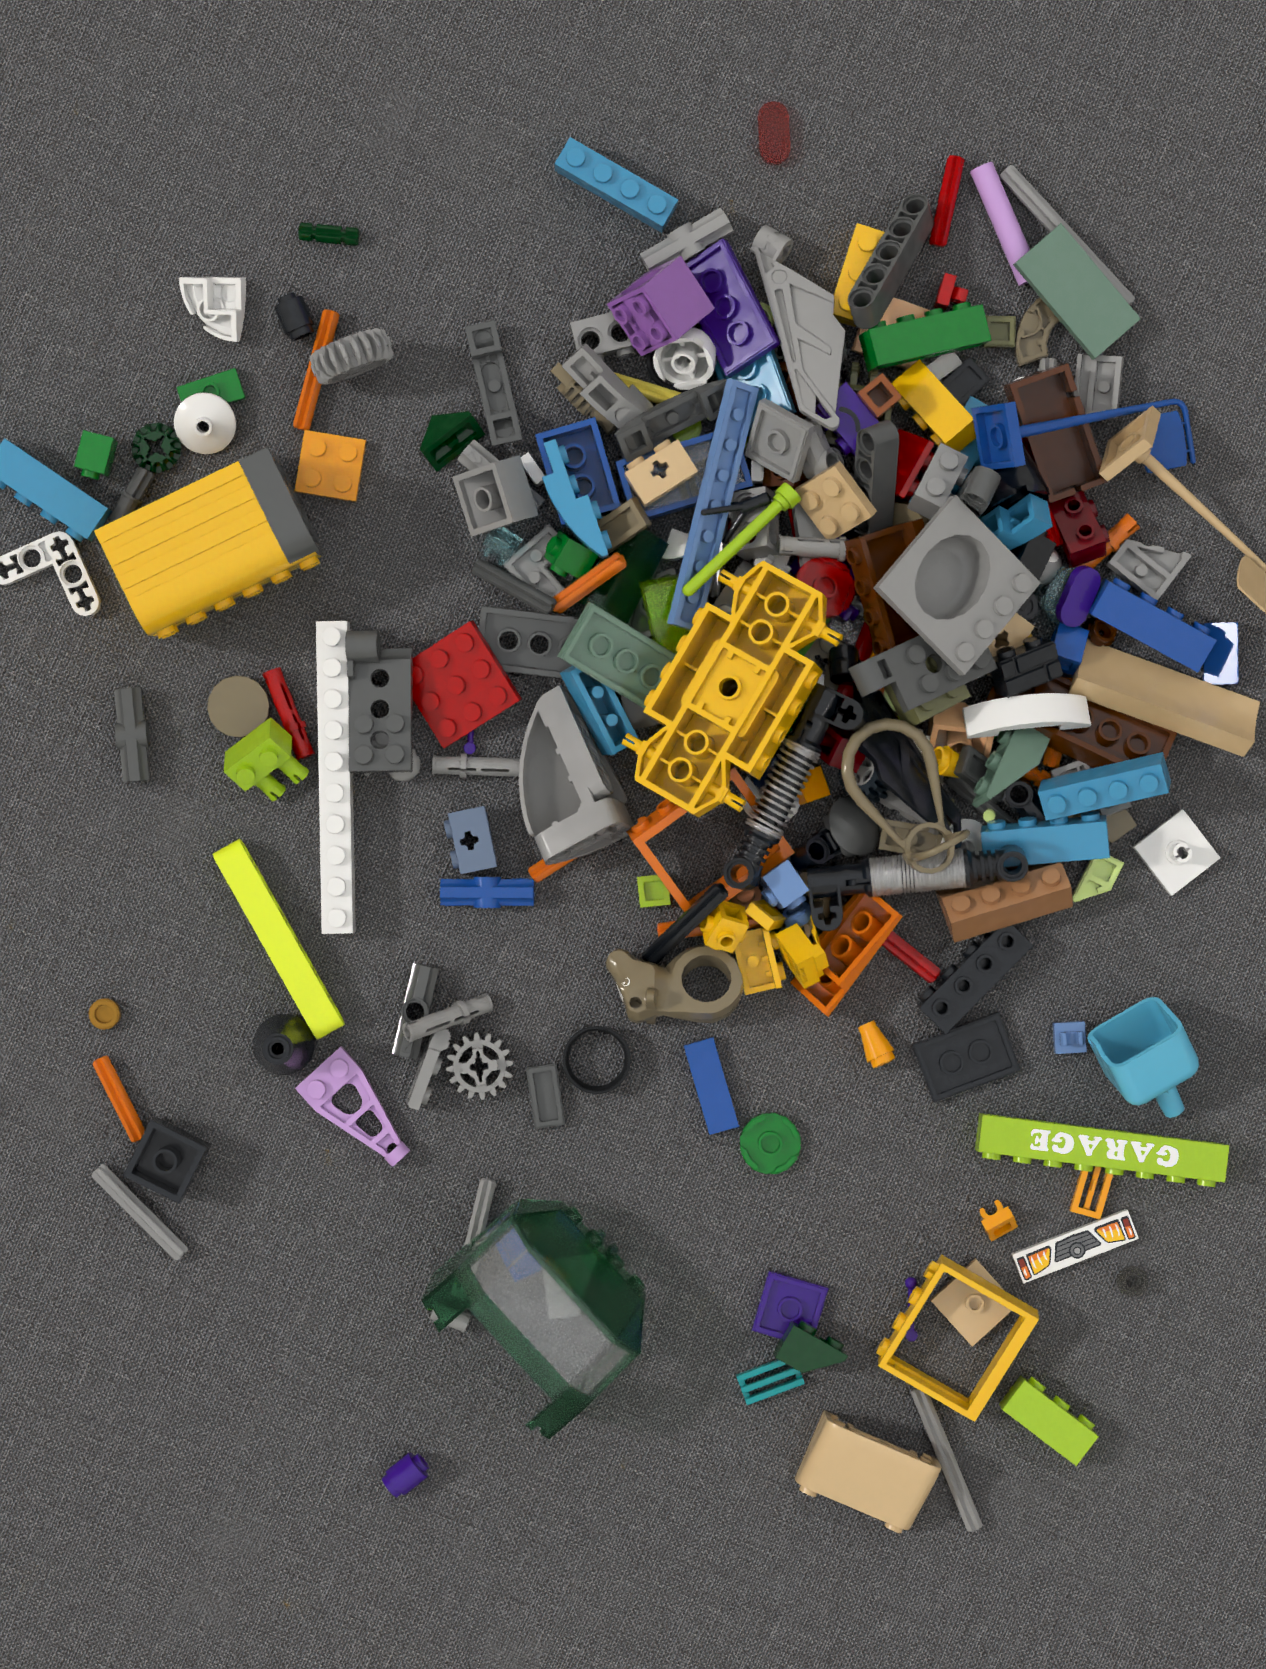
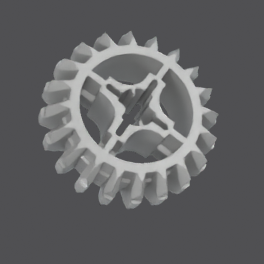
M375 328L339 338L337 341L316 350L309 359L312 372L316 376L318 383L328 385L374 370L391 360L394 354L391 340L385 330Z

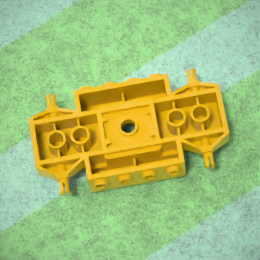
M764 560L754 566L744 576L737 577L725 569L721 571L723 576L719 575L718 581L731 587L734 591L731 615L708 602L704 608L700 607L696 611L692 619L693 627L688 635H683L676 646L677 654L672 663L668 662L664 666L660 674V679L662 680L656 690L652 689L644 701V706L646 707L643 712L665 727L647 741H641L630 733H627L625 737L635 744L625 739L622 741V745L635 751L638 755L635 781L698 818L721 803L727 804L738 812L742 811L743 808L733 801L745 806L746 800L733 794L729 789L731 764L754 778L761 779L823 673V670L814 661L799 654L797 651L818 638H822L837 647L840 643L838 640L841 641L843 638L842 634L827 627V598L822 592ZM728 680H734L738 684V689L732 696H724L722 693V686Z

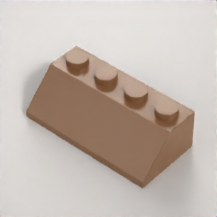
M1062 862L1028 865L1026 875L1021 880L1015 882L1005 879L997 880V876H995L994 881H990L989 877H986V881L982 882V879L978 878V882H974L971 887L935 890L954 943L1073 907L1072 887ZM1018 866L1008 867L1007 869H1016Z

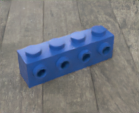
M1116 577L1112 582L1103 578L1089 614L1197 673L1199 672L1217 641L1209 636L1211 629L1197 621L1192 626L1182 621L1185 616L1184 614L1169 606L1166 611L1156 607L1155 605L1158 600L1144 592H1141L1139 597L1129 592L1131 585Z

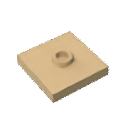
M976 1258L965 1267L1004 1290ZM955 1277L930 1299L972 1347L1012 1311Z

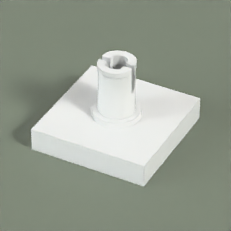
M1180 809L1133 846V849L1170 896L1174 895L1220 859V856L1183 809Z

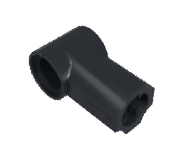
M1022 776L1005 789V797L1008 804L1014 807L1022 818L1036 817L1037 821L1046 820L1039 795L1028 779ZM1016 785H1022L1027 788L1028 792L1022 798H1015L1010 793L1011 789Z

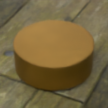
M102 998L95 1001L89 1009L90 1022L98 1029H110L117 1025L121 1018L120 1006L110 998Z

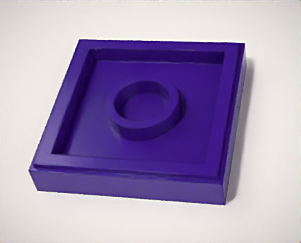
M768 1270L751 1330L781 1339L791 1321L799 1324L802 1320L817 1329L828 1287Z

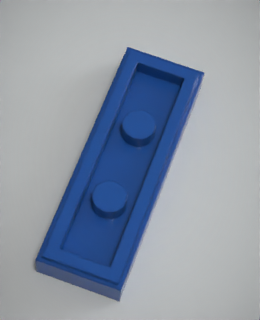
M710 1037L683 1045L709 1135L739 1127L714 1038Z

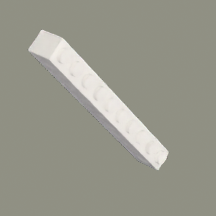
M316 621L322 934L356 932L353 773L349 772V678L347 677L345 652L346 631H350V623L348 621Z

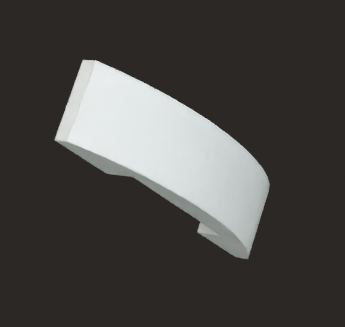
M1040 693L1018 695L964 707L962 710L967 739L998 736L1000 731L1058 725L1059 730L1091 727L1086 696L1076 694Z

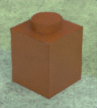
M883 373L857 393V396L876 419H879L902 398Z

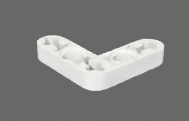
M61 531L53 532L0 556V564L3 563L7 567L16 564L13 557L17 556L18 564L24 570L20 574L17 568L8 572L9 578L7 579L0 576V585H11L54 566L73 610L85 617L98 613L101 607L100 596L80 551L69 534ZM57 538H60L62 541H68L69 545L65 546V551L68 557L75 555V560H68L61 564V566L59 565L58 561L64 560V557L60 551L53 550V547L57 545ZM29 550H37L41 556L40 563L36 567H28L24 562V556ZM73 565L78 566L82 571L81 579L76 583L68 582L65 577V571ZM86 583L88 584V588L82 589L88 598H94V602L90 604L91 609L89 611L84 607L79 608L78 604L82 602V597L78 591L72 594L71 589L80 588Z

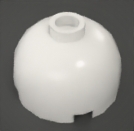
M692 327L678 340L656 349L653 356L654 369L659 378L664 382L667 379L675 383L673 387L680 390H690L706 384L713 374L717 361L716 348L711 338L704 331L696 327Z

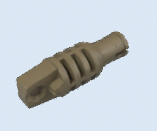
M557 363L550 370L561 382L557 390L583 416L595 417L597 424L603 428L607 435L617 428L580 394L583 388L569 375L560 363Z

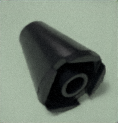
M1023 441L1026 465L993 469L1001 476V481L988 506L990 511L998 505L1008 510L1029 493L1045 501L1049 500V488Z

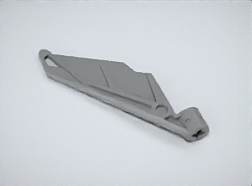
M766 224L756 234L750 251L756 256L799 411L831 431L837 430L840 420L836 415L845 330L834 316V295L782 264L789 256L794 241ZM816 399L830 418L824 419L816 414Z

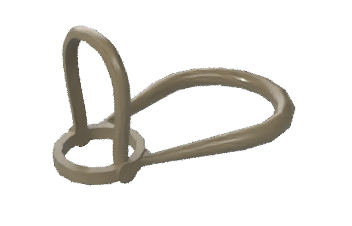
M882 718L868 722L852 734L843 751L841 774L846 791L857 806L903 849L904 853L902 856L907 865L924 874H934L943 871L950 865L954 857L955 845L968 838L970 831L966 829L952 833L945 828L939 768L933 745L920 729L905 720ZM886 730L901 732L911 738L922 751L938 822L935 823L926 822L916 825L903 840L859 788L853 771L855 754L861 743L872 734ZM932 828L943 834L945 842L920 853H911V840L919 830ZM947 850L946 858L938 867L932 869L924 868L916 863V861L930 858Z

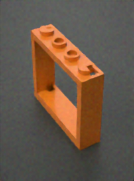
M731 764L730 781H733L753 809L752 806H758V803L755 801L757 798L736 768ZM665 799L658 804L653 813L647 817L638 818V823L626 832L682 910L685 912L713 884L722 883L725 886V889L728 891V897L725 901H729L743 891L729 886L723 875L689 901L685 898L645 843L687 813L686 810ZM781 836L782 839H780L778 844L773 845L772 849H767L770 854L769 856L764 855L763 858L767 860L765 863L761 862L760 864L763 866L761 877L795 853L784 836ZM742 866L737 871L736 875L740 883L748 878L749 873L746 866Z

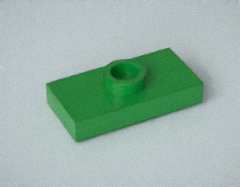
M236 368L176 387L181 402L196 393L215 394L223 398L228 404L246 399Z

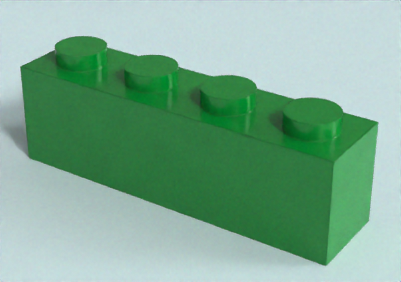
M964 302L952 306L953 311L944 313L942 308H937L925 312V317L915 319L914 314L897 318L896 323L886 325L885 320L880 321L876 326L869 328L859 335L867 371L870 372L918 361L919 359L923 360L972 349L988 343L992 339L983 304L971 306L970 302Z

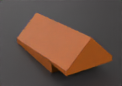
M853 895L843 907V919L840 926L835 930L823 931L818 936L820 946L826 953L829 967L823 970L824 975L819 977L820 981L806 989L802 987L796 977L790 983L822 1013L829 1017L903 916L880 896Z

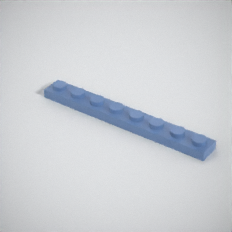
M734 379L726 381L667 624L686 630H691L693 627L692 619L696 611L700 607L704 608L713 576L692 596H685L683 594V586L719 553L729 513L703 516L701 515V510L731 505L759 388Z

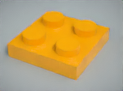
M304 430L294 491L357 502L367 441Z

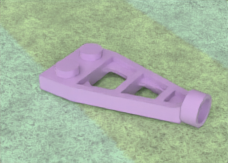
M342 1046L295 1088L317 1113L381 1154L392 1167L410 1151L401 1141L363 1069ZM345 1084H353L362 1098L361 1108L353 1114L344 1113L332 1103L333 1095ZM368 1110L373 1111L382 1124V1130L376 1136H369L357 1125V1119ZM395 1143L397 1146L389 1153L387 1151L388 1146Z

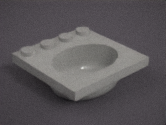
M953 495L941 506L873 589L960 676L965 675L1041 582L957 495Z

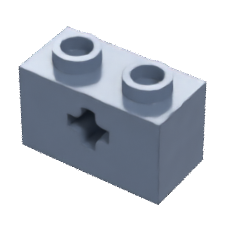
M486 806L448 813L449 820L444 821L447 839L453 838L455 850L450 851L453 869L459 868L460 874L498 867ZM471 831L472 836L478 837V842L474 843L473 850H469L468 845H462L461 839L466 838V832Z

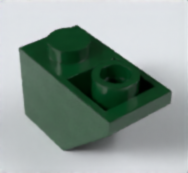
M802 1320L799 1324L793 1321L790 1322L773 1352L775 1358L801 1373L844 1362L848 1355L842 1349L844 1347L843 1343L831 1336H828L826 1340L815 1334L817 1331L815 1327Z

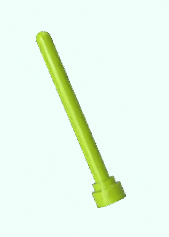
M786 482L775 490L776 495L772 498L773 502L683 586V594L685 596H692L782 510L793 509L801 501L798 493Z

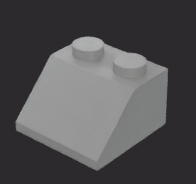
M520 455L492 462L453 476L471 537L538 516Z

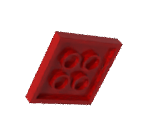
M473 620L413 657V701L443 749L522 700Z

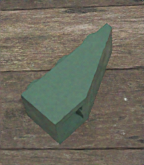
M1034 728L1000 731L996 739L999 743L996 751L991 753L985 763V767L988 769L985 776L981 777L975 785L974 793H976V796L971 805L976 808L1039 765L1050 738Z

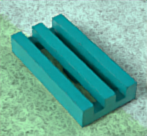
M776 1359L736 1374L746 1404L750 1405L805 1384L801 1372L790 1368L746 1385V1379L786 1365L784 1362ZM792 1375L796 1376L793 1380L752 1395L749 1394V1391Z

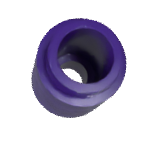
M409 1452L386 1470V1475L382 1477V1481L394 1497L397 1498L401 1494L406 1495L428 1477L426 1470L429 1469V1465L419 1453L414 1455Z

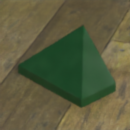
M469 411L432 415L420 451L437 472L461 454L474 439L476 441L479 440L485 433Z

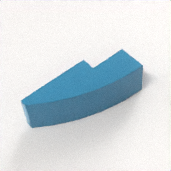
M1031 493L1008 510L998 505L980 519L1009 550L1021 546L1053 527L1048 502Z

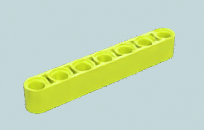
M239 838L214 852L212 855L315 1038L319 1040L344 1026L345 1022L243 841Z

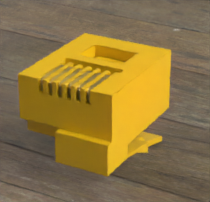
M811 915L810 918L813 926L811 933L815 945L810 942L797 923L775 934L782 959L804 989L819 982V977L824 975L823 970L829 967L826 953L820 946L817 930Z

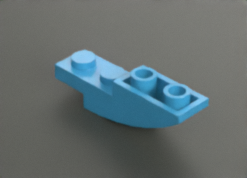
M556 439L545 442L544 447L553 473L543 476L542 480L554 507L567 527L587 548L602 559L609 557L607 549L612 548V544L607 530L600 531L597 520L601 519L602 515L597 501L590 502L588 495L576 499L575 494L579 493L580 490L575 475L568 476L564 464L570 463L565 446H558Z

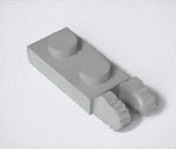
M447 1028L431 1034L406 1099V1104L409 1108L419 1111L421 1104L426 1105L432 1091V1088L428 1087L432 1075L437 1076L443 1060L438 1056L450 1044L449 1040H451L450 1037L452 1035H450L451 1032Z

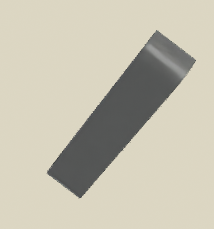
M911 194L901 202L848 295L847 300L854 324L861 329L872 328L880 322L933 228L934 221L928 199L925 195Z
M884 420L861 429L857 433L854 480L877 512L868 520L850 530V539L893 526L899 433L896 426L889 420Z

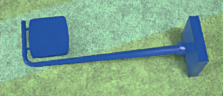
M1172 398L1019 426L1015 401L971 408L980 464L992 470L1026 465L1022 438L1146 411L1152 405L1155 408L1178 405L1182 410L1184 422L1181 421L1177 410L1161 413L1154 444L1150 448V454L1166 469L1186 466L1187 452H1189L1191 464L1196 463L1188 409L1180 399ZM1183 425H1184V427H1185V433H1186V440H1187V446H1188V449H1187V450H1186V441H1185V435H1184ZM1144 465L1147 473H1153Z

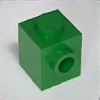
M83 430L74 467L82 470L81 476L99 480L100 475L109 477L118 441L112 437Z
M559 530L557 535L549 540L544 557L552 563L550 567L552 571L565 578L569 573L579 579L590 571L598 555L587 548L581 541Z

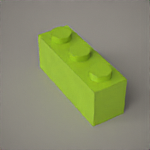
M1020 1375L1001 1400L999 1406L1004 1412L1077 1466L1099 1437L1093 1430L1095 1424L1082 1414L1077 1418L1068 1410L1071 1406L1056 1395L1052 1399L1045 1394L1044 1390L1046 1387L1031 1376L1027 1380Z

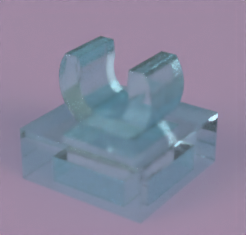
M504 527L492 530L483 543L486 546L484 556L487 558L492 550L501 556L498 561V565L501 566L507 559H511L524 539Z

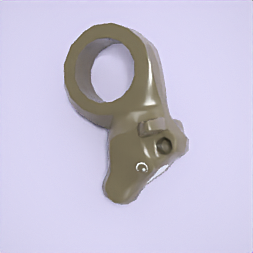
M695 945L685 949L673 958L665 968L652 962L638 959L622 948L611 952L605 963L607 971L616 983L629 1021L637 1024L646 1021L647 1024L654 1025L658 1016H668L699 1023L718 1022L728 1017L737 1008L744 987L743 976L735 959L723 950H714L706 945ZM711 966L719 969L726 975L730 986L721 998L715 1001L702 1002L687 994L682 985L684 977L697 967Z

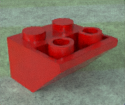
M901 429L898 430L899 450L895 503L902 501L904 498L909 500L920 483V480L916 479L919 471L924 473L927 470L935 454L931 451L935 443Z

